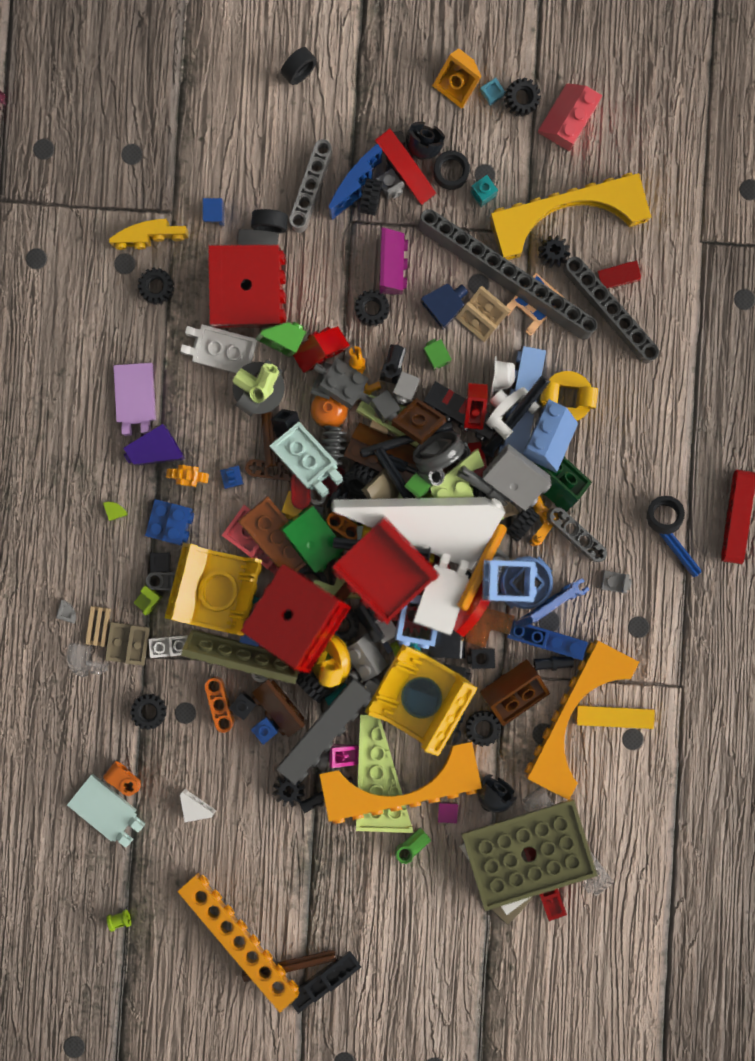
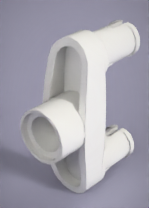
M524 387L509 396L503 390H500L489 401L496 409L486 424L491 429L494 428L504 440L513 431L501 419L517 403L519 404L528 393ZM535 401L528 411L533 415L541 406Z

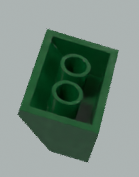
M563 457L557 473L533 462L550 475L551 486L546 493L542 492V494L548 497L556 507L562 508L566 512L579 501L592 483L565 457Z

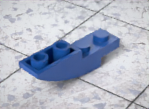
M512 619L507 638L583 661L588 644L587 641L533 625L518 628L515 623L516 620Z

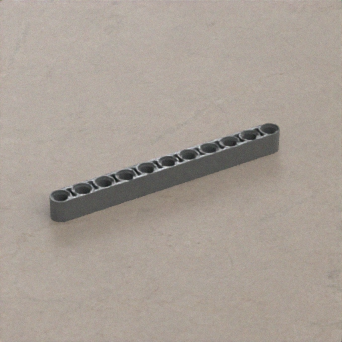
M427 209L422 212L418 228L423 234L578 338L586 340L594 333L597 328V322L592 316L434 210Z

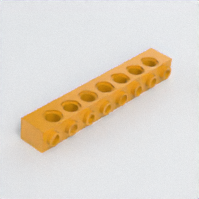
M197 873L177 892L279 1013L282 1012L298 997V985L292 979L289 980L285 976L286 972L279 964L276 965L272 960L273 956L267 949L263 950L259 945V939L246 930L248 927L244 921L238 920L234 916L235 912L232 907L223 903L221 894L215 889L212 890L208 885L210 883L204 875ZM198 891H203L206 894V900L198 898ZM211 906H216L219 909L218 915H213L210 912ZM224 921L231 923V930L224 929ZM235 937H243L245 943L243 945L237 944ZM248 952H255L257 954V959H250L248 957ZM261 967H268L270 974L264 975L261 972ZM273 983H282L283 989H275Z

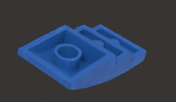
M378 144L355 164L338 187L328 206L332 220L362 197V187L365 185L366 179H372V169L382 162V149Z

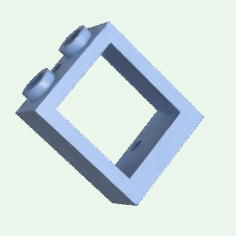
M484 560L482 600L534 602V597L536 596L535 577L537 576L535 562ZM498 566L525 567L524 596L497 595Z
M417 595L410 603L419 604L422 596ZM406 605L398 614L394 637L396 640H399L398 644L410 646V642L417 643V647L429 649V646H435L436 630L431 629L429 640L402 635L407 610Z

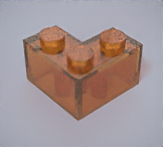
M487 608L480 620L467 633L466 642L485 648L490 630L510 634L515 616Z

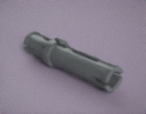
M466 466L460 468L462 472L458 471V477L485 493L489 499L499 500L504 507L508 504L506 500L510 502L509 498L483 480V478L466 468Z

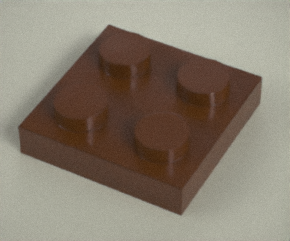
M416 398L392 419V426L422 445L446 422V417Z

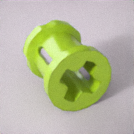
M127 909L123 910L122 913L116 915L109 914L107 916V925L111 932L123 926H131V917Z

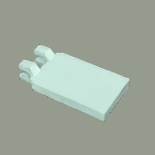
M297 422L270 445V449L307 489H315L322 498L329 494L328 489L322 483L324 479L329 476L337 486L343 482V477L336 470L338 468L337 462L300 422Z
M94 774L90 775L67 804L68 807L111 842L117 840L125 848L133 841V838L124 831L127 826L130 825L131 828L139 832L145 825L136 816L135 812L137 809Z

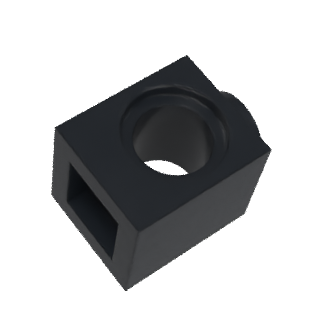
M470 648V653H467V664H471L472 669L495 668V649ZM479 653H484L486 656V660L483 663L476 662V656Z
M242 691L229 709L242 720H245L257 704L252 697Z

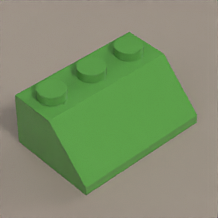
M288 322L262 330L255 340L290 357L296 353L306 331L302 330V325L296 322H292V324Z

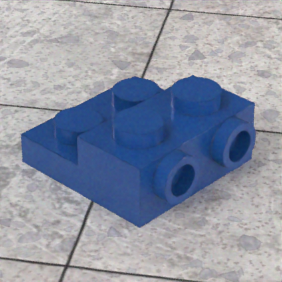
M155 499L145 536L183 546V543H187L189 538L187 529L194 519L193 509Z

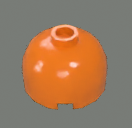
M315 396L311 403L310 412L312 419L317 425L321 427H339L347 418L348 408L331 397L326 399Z

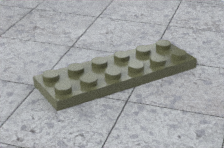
M193 629L181 653V656L188 657L189 659H197L209 664H217L229 669H237L249 674L253 673L265 678L281 680L285 683L295 684L299 670L294 669L264 647H256L237 640Z

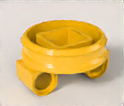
M562 371L548 379L550 383L540 394L539 403H541L543 408L549 399L558 403L559 387L577 389L576 407L566 408L579 421L590 409H596L598 388L591 387L589 381L579 373Z
M333 635L312 668L319 683L325 687H333L343 683L350 673V655L345 643L338 636ZM327 653L330 654L333 657V659L326 661Z

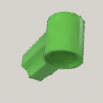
M421 827L396 847L395 855L400 863H410L413 857L432 841ZM402 849L409 850V855L406 858L399 856Z

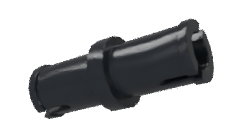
M550 656V658L533 659V665L536 671L547 669L556 671L560 668H573L574 660L569 656Z

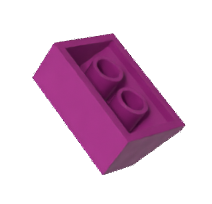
M381 228L380 293L403 295V289H407V277H403V270H407L408 259L404 258V251H408V240H404V233L388 228Z

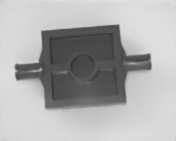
M338 358L327 369L318 363L313 370L323 375L322 382L317 388L349 409L352 408L358 399L368 405L373 398L363 392L364 386L369 379L365 375Z

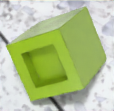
M145 585L140 591L142 593L134 601V604L143 611L144 615H149L163 597Z

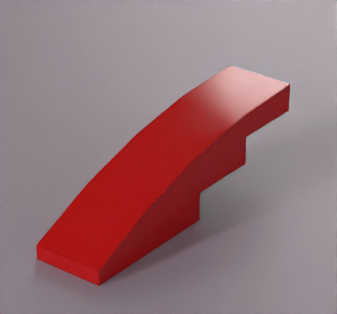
M390 128L375 140V143L381 147L382 152L387 157L386 159L421 206L436 194L427 178Z
M533 847L523 849L527 862L533 861L536 856V850ZM558 889L539 894L548 921L567 915Z

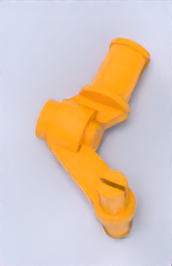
M353 346L354 353L352 347L349 349L351 357L349 366L363 374L366 369L365 359L362 357L361 348ZM379 381L371 385L366 383L363 392L372 395L371 392L381 389Z
M541 496L538 497V501L533 506V509L540 515V521L543 525L530 539L529 543H531V546L542 544L545 536L553 527L546 517L550 509L544 505ZM553 513L555 516L554 520H559L558 513Z

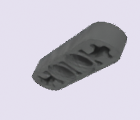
M558 507L548 510L546 516L548 522L588 559L593 562H602L606 559L607 551L605 547L565 510ZM559 512L558 517L565 521L562 523L560 520H554L555 516L553 513ZM569 523L574 526L572 534L566 532V526ZM582 536H586L588 540L587 545L584 547L579 542ZM592 547L594 550H600L598 552L600 556L595 557L596 553L593 550L588 549Z

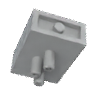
M509 444L502 449L483 471V480L525 511L529 507H533L538 501L542 492L546 493L551 486L550 475Z

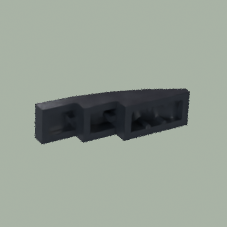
M348 951L301 984L298 989V997L291 1002V1005L299 1014L312 1002L315 1003L329 991L332 992L362 966L351 951Z

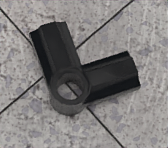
M390 345L379 380L397 384L402 372L401 366L406 354V348L399 345Z

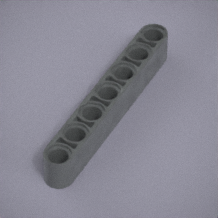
M576 256L569 258L564 265V273L641 362L650 363L655 360L659 355L657 345L582 259ZM569 264L577 265L578 270L572 271L569 268ZM588 278L590 285H584L581 279ZM600 292L603 299H596L594 293ZM607 307H613L615 309V314H609L607 312ZM625 321L628 325L627 329L621 328L619 322ZM632 335L639 336L640 343L633 342ZM645 349L652 351V358L645 355Z

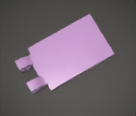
M153 364L114 365L117 423H122V435L132 436V424H141V433L145 435L151 431L150 421H156Z

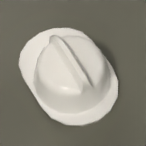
M496 356L490 400L495 392L510 388L515 380V365L509 362L497 361Z

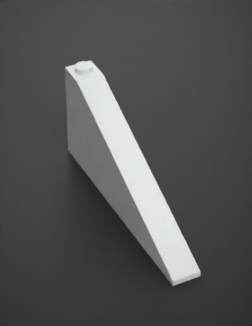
M486 497L333 500L332 510L371 528L386 516L412 545L425 549L431 547V553L440 557L443 553L451 555L449 561L458 565L462 559L469 562L468 569L470 570L473 569L505 514L503 505L499 500Z

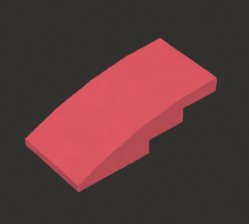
M243 505L221 536L251 558L261 559V565L275 574L278 567L238 522L241 517L251 510L246 505Z

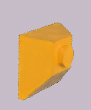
M458 48L449 55L432 86L462 109L482 76L474 59Z

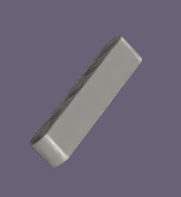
M325 139L318 140L313 148L290 215L291 228L296 233H302L308 227L332 157L331 144ZM321 148L328 149V152L325 154H321L318 151ZM317 165L322 167L318 172L312 170ZM310 183L316 185V187L312 190L306 188V186ZM303 201L310 203L306 208L301 207L300 204ZM302 219L304 222L297 226L294 224V221Z

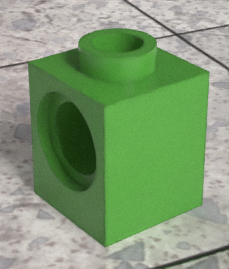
M433 339L426 343L423 351L433 371L451 363L452 359L441 339L438 341Z

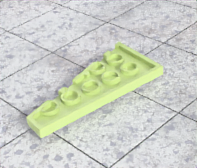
M360 714L357 788L382 796L402 795L381 719L368 714ZM406 805L402 806V810L391 812L389 808L382 810L383 814L372 816L371 813L363 814L364 818L356 819V831L414 833Z

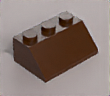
M527 659L480 691L502 726H505L550 695L541 677Z
M273 678L267 679L252 692L254 702L258 706L262 705L266 710L264 712L270 721L274 720L278 726L276 728L282 736L286 735L289 738L306 725V718Z

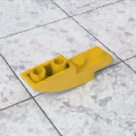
M155 219L137 223L121 230L109 238V243L117 250H126L127 247L143 250L146 247H151V239L156 242H162L165 239L183 241L189 238V231L186 226H170L167 219Z

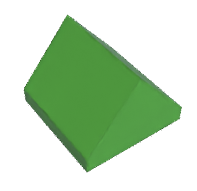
M415 473L406 483L405 488L417 498H421L428 493L431 485Z

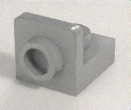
M393 169L376 178V180L382 181L381 188L387 199L391 197L397 198L403 193L404 183L400 182Z
M603 571L600 589L626 594L627 590L631 588L632 580L629 579V574Z

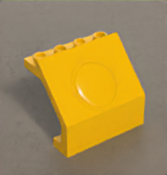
M183 543L164 618L244 636L241 629L253 608L252 600L257 591V579L262 571V560L217 552L191 543Z

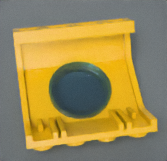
M402 644L365 712L370 716L392 724L415 738L422 744L421 748L425 752L439 756L477 687L459 673L413 646L411 648Z

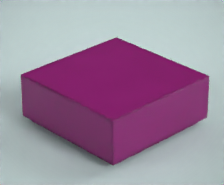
M439 802L438 822L457 824L458 803Z

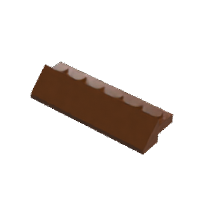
M359 422L344 457L363 464L365 467L368 466L370 469L372 468L380 473L384 468L376 455L362 458L359 449L395 437L388 434L385 435ZM406 444L386 451L388 456L391 454L408 462L409 466L417 469L416 463L412 459L415 446ZM452 463L443 468L444 474L451 471L457 464ZM398 470L405 483L414 475L406 470L404 472Z

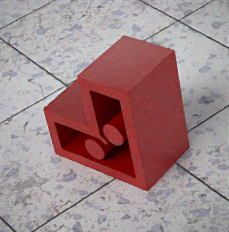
M338 326L332 329L327 327L320 333L315 331L307 337L309 340L300 343L293 357L302 372L306 373L312 371L317 363L321 365L327 359L338 356L350 345Z

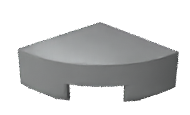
M61 600L56 618L76 623L75 609L66 600Z

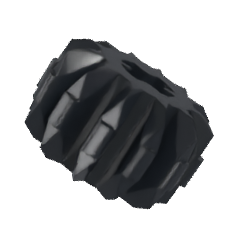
M550 235L547 240H542V246L538 247V251L541 252L538 258H545L542 262L543 265L549 262V268H552L555 263L556 267L559 268L561 263L565 264L567 262L566 258L571 253L567 251L570 245H564L566 242L565 238L559 241V235H556L555 239ZM551 249H553L554 251H558V253L555 255L554 252L551 253L550 251Z
M285 776L284 780L278 777L277 781L279 784L274 783L273 785L275 789H278L273 792V795H280L276 801L280 802L283 799V806H286L287 801H289L291 807L294 806V800L300 803V797L305 796V792L301 791L305 789V785H299L301 783L299 780L296 784H293ZM287 786H291L290 789H294L291 794H288V791L285 792Z

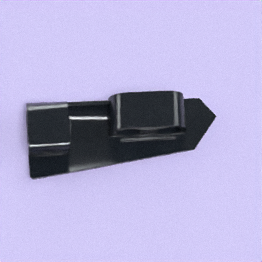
M468 570L465 573L468 579H470L472 574ZM454 629L451 635L437 631L435 646H430L428 656L465 659L466 635L462 637Z

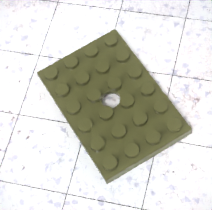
M574 799L461 833L485 911L598 876ZM526 847H533L536 850L535 859L531 862L522 859L521 853Z

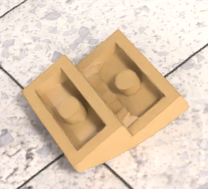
M481 286L459 312L456 319L485 342L511 310Z

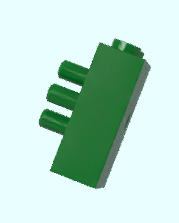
M309 505L279 529L311 572H322L328 567V562L332 559L335 561L343 555L342 551L344 549L333 548V539L336 535L312 505Z

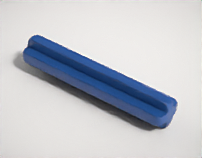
M660 534L691 576H698L702 572L674 534Z

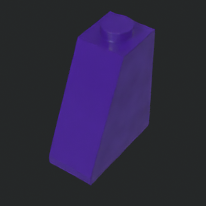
M161 424L123 448L126 452L124 457L128 463H133L136 466L185 459L164 424Z

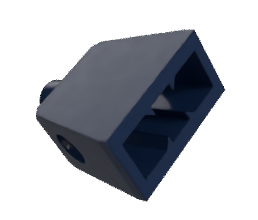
M445 284L423 296L421 304L440 328L444 330L463 309L465 304L461 299L468 294V291L463 284L454 290L449 284Z

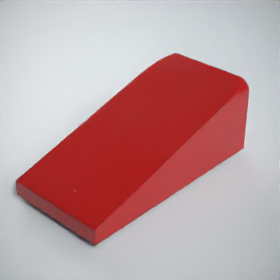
M637 260L597 271L599 280L607 289L639 282L641 279Z

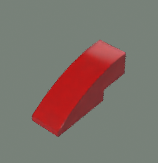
M483 581L468 610H459L453 629L462 637L476 625L491 601L482 600Z

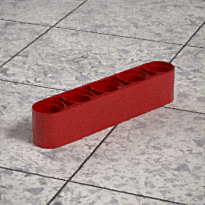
M736 469L733 473L721 552L722 562L741 565L744 562L755 492V472Z

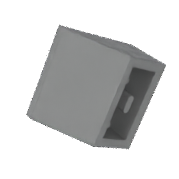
M368 633L346 645L351 660L350 673L345 680L347 684L353 677L360 683H363L377 676L388 666Z

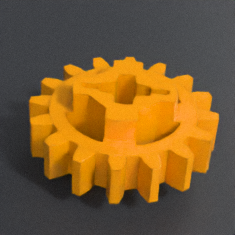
M178 465V469H167L166 478L176 480V485L196 487L197 483H208L209 474L198 472L199 467Z

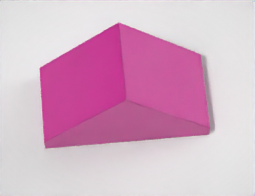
M333 744L330 748L329 767L358 765L359 745Z

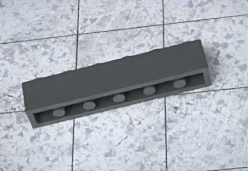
M353 677L279 763L277 770L293 784H296L298 780L302 782L308 775L306 771L309 767H315L321 758L319 756L323 751L327 752L333 746V739L336 736L340 737L345 732L346 728L344 726L349 721L352 723L359 715L357 711L362 706L365 708L372 699L370 698L372 695L371 691Z

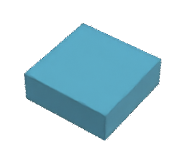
M497 78L480 87V92L489 105L504 97L505 90Z

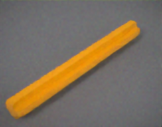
M498 524L488 541L457 604L460 609L468 610L483 580L484 560L493 559L507 531L505 525Z

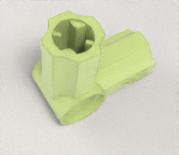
M265 363L260 370L258 378L241 368L234 376L232 382L249 393L250 398L254 402L261 403L273 393V386L279 374L278 367Z

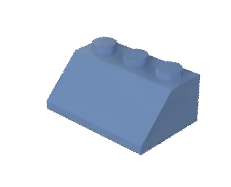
M549 399L542 408L522 454L530 461L557 473L577 428V420L566 407Z

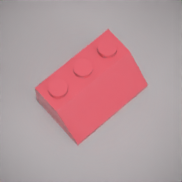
M567 83L537 133L570 152L603 95L586 85Z

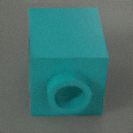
M486 175L471 186L470 193L478 205L482 207L497 196L498 189L489 176Z

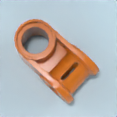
M115 761L103 775L107 783L114 786L125 796H131L141 788L139 778L118 761ZM130 782L133 783V789L131 790L128 788Z

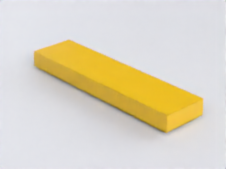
M577 705L576 725L654 729L655 710Z

